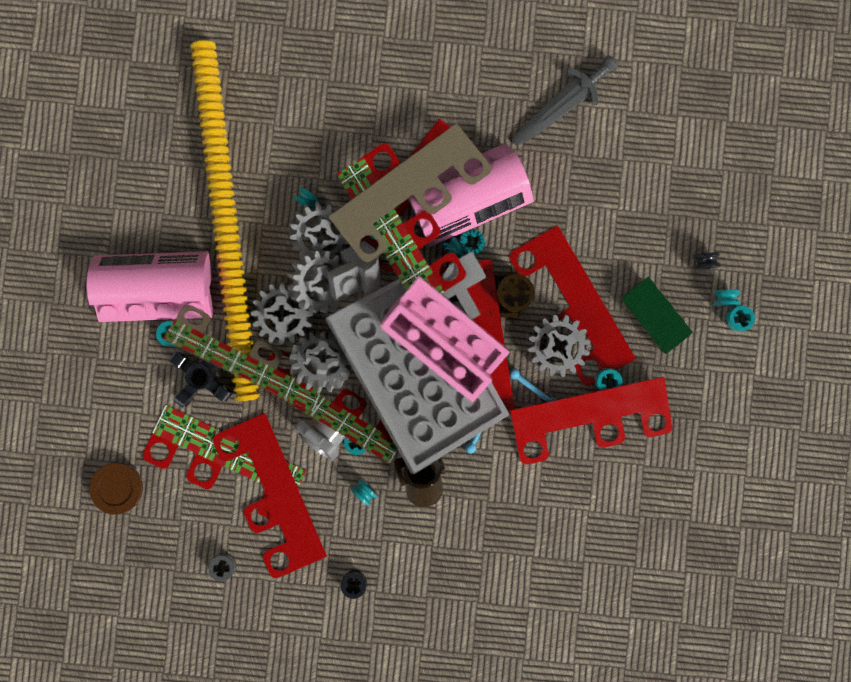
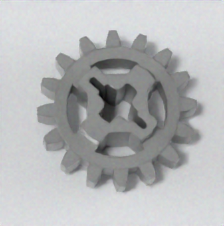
M315 201L314 208L312 209L307 204L304 205L305 213L295 212L298 221H290V227L295 231L290 232L289 237L292 240H297L292 244L294 250L301 248L299 255H309L310 250L320 253L324 247L330 244L333 245L323 251H329L330 255H335L336 252L344 250L343 244H349L340 231L330 227L331 220L329 216L339 210V207L332 211L330 202H327L323 208L318 201ZM317 215H318V217H317L316 219H314V220H312V221H310V222L307 221V220H309L311 217H314V216H317ZM321 228H324L326 234H321L319 238L316 237L315 231L319 232ZM301 234L310 238V247L303 242Z
M310 250L309 256L301 254L300 260L302 263H292L293 268L296 270L295 274L290 273L287 276L293 279V283L288 285L287 288L296 292L292 295L291 299L297 302L300 301V308H308L309 312L317 313L318 310L328 313V306L335 309L338 308L336 300L331 297L327 276L329 271L323 263L328 265L331 270L345 265V263H337L339 256L330 255L329 251L321 250L319 253L318 251ZM305 291H309L314 300L309 298Z
M285 283L280 284L279 290L271 284L269 285L270 293L259 292L263 298L261 302L253 301V304L258 306V311L251 312V315L258 317V321L254 322L253 326L262 327L259 335L264 337L269 334L268 342L274 343L277 338H279L280 345H285L287 338L292 343H296L297 334L302 337L306 336L303 330L304 327L312 328V324L307 319L308 317L315 316V313L309 312L308 309L294 308L290 304L289 296L292 297L296 292L290 289L287 290ZM276 297V302L270 308H266L267 304ZM282 307H284V310L295 315L285 316L282 322L281 318L271 314L281 312ZM265 319L272 320L276 324L277 332L267 325ZM295 320H300L297 327L290 331V325Z
M552 315L551 323L543 318L541 320L542 328L533 327L537 333L536 337H528V340L534 342V346L527 348V350L536 354L531 359L532 363L540 361L539 370L542 372L548 367L550 376H553L556 370H559L561 377H565L566 369L576 373L574 365L577 363L584 366L585 363L581 357L582 355L590 354L589 351L584 350V345H588L591 342L582 337L587 330L577 329L579 325L578 320L569 324V316L566 315L563 317L562 322L559 321L557 315ZM554 327H565L571 333L566 335L559 334ZM545 333L548 338L546 346L540 350V340ZM554 338H557L559 341H565L566 344L562 346L564 355L557 350H552V347L555 346ZM577 342V352L572 357L570 354L572 345ZM552 356L558 357L563 364L554 365L547 362L546 359Z
M310 333L308 340L301 337L298 345L293 346L288 363L292 365L290 374H298L296 383L299 384L304 381L306 382V390L314 386L317 393L321 392L322 387H326L329 393L332 392L334 385L341 388L344 380L348 379L352 367L341 346L335 343V336L330 337L328 340L325 339L324 333H321L319 338H315L313 333Z

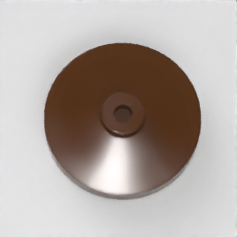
M121 462L104 465L96 471L90 482V496L93 503L98 509L107 514L118 515L130 511L138 504L143 493V483L139 473L132 466Z

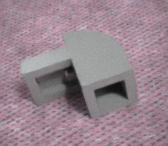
M366 241L360 242V249L364 253L372 254L376 251ZM352 247L340 251L342 263H345V265L327 273L331 297L337 302L361 290L370 295L381 284L378 256L370 262H364Z
M470 252L459 259L466 270L465 279L443 292V295L447 299L456 295L458 300L454 304L473 319L480 315V312L468 293L467 288L486 278V275L473 252ZM452 263L445 271L444 280H453L458 275V267L455 263Z

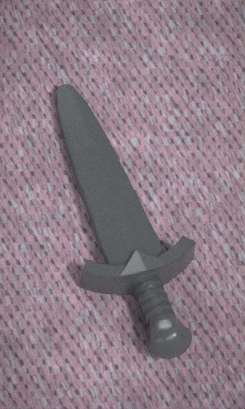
M606 56L601 66L599 65L588 76L579 70L568 68L567 77L574 78V80L526 123L513 140L514 145L518 146L529 141L589 96L591 97V105H597L598 94L594 84L607 73L617 70V60L612 56Z

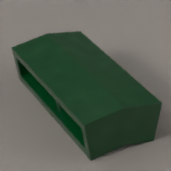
M649 277L643 279L620 297L665 354L693 333Z

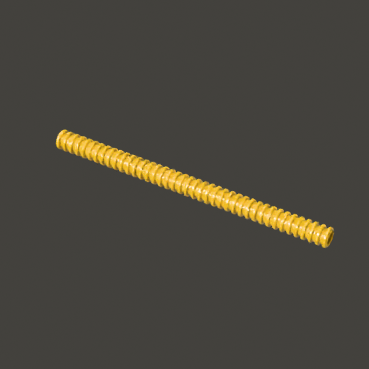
M198 40L190 45V49L193 51L191 58L195 60L192 66L195 68L193 74L197 77L194 82L198 86L195 90L199 95L197 96V102L200 103L198 105V110L201 112L199 119L202 120L200 123V128L203 129L201 136L204 138L202 145L206 147L203 153L207 155L204 162L208 164L205 170L209 173L206 178L210 181V184L207 186L211 190L209 198L212 199L210 206L213 207L211 215L214 216L212 224L215 225L213 233L217 235L214 241L218 243L215 246V250L219 251L216 258L220 260L217 266L221 269V272L218 274L219 277H222L220 286H223V290H221V294L224 295L222 303L225 304L223 312H226L227 315L224 317V321L228 323L225 329L229 331L226 338L230 339V343L227 345L249 356L253 340H250V336H252V332L249 331L251 323H248L247 320L250 318V314L246 312L249 309V305L245 304V301L248 300V297L244 296L247 288L243 287L246 281L242 278V275L245 273L244 270H241L243 261H240L242 253L239 252L241 244L238 243L240 235L237 234L239 227L235 224L238 222V218L234 216L237 213V209L233 208L236 201L232 199L235 193L231 190L234 185L233 182H230V179L233 177L229 173L231 165L228 164L230 156L227 155L229 148L226 147L228 144V139L225 138L227 131L224 129L226 122L222 120L225 114L221 111L224 109V105L220 103L223 97L219 94L222 89L218 85L221 81L217 77L219 69L216 68L218 66V61L215 59L217 58V52L214 51L216 44L210 40ZM234 374L232 383H235L233 392H236L237 395L234 397L235 401L255 400L260 397V394L256 391L259 388L258 385Z

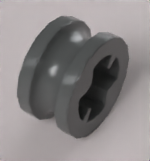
M220 553L215 556L208 566L210 576L216 581L228 580L237 568L234 557L227 553ZM221 560L226 561L225 565L229 564L230 567L224 574L219 573L220 569H216V565Z

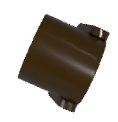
M494 272V277H505L496 290L498 305L501 309L508 312L500 313V318H519V312L529 307L534 300V285L530 279L520 275L519 272Z
M402 457L394 461L401 487L405 486L406 495L411 503L420 507H428L441 499L443 494L441 474H446L441 457L414 474L409 471Z

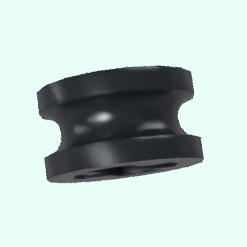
M710 252L693 255V259L697 260V265L694 266V269L704 270L721 267V263L717 262L720 253Z
M353 570L344 575L341 581V591L347 598H359L366 590L367 579L363 573ZM353 578L354 581L355 578H358L360 580V590L355 591V588H353V591H350L347 588L349 585L348 579Z

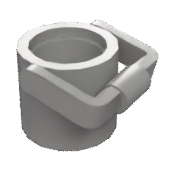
M314 418L308 425L300 420L294 427L296 433L307 445L331 461L336 459L339 454L337 447L345 436Z

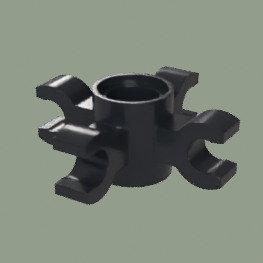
M175 351L170 357L169 361L185 372L187 385L173 400L182 408L184 406L187 407L197 392L202 389H207L222 402H227L232 396L233 392L217 381L215 370L218 367L217 365L207 360L203 364H195L180 351ZM201 368L207 373V380L202 385L195 378L196 372Z

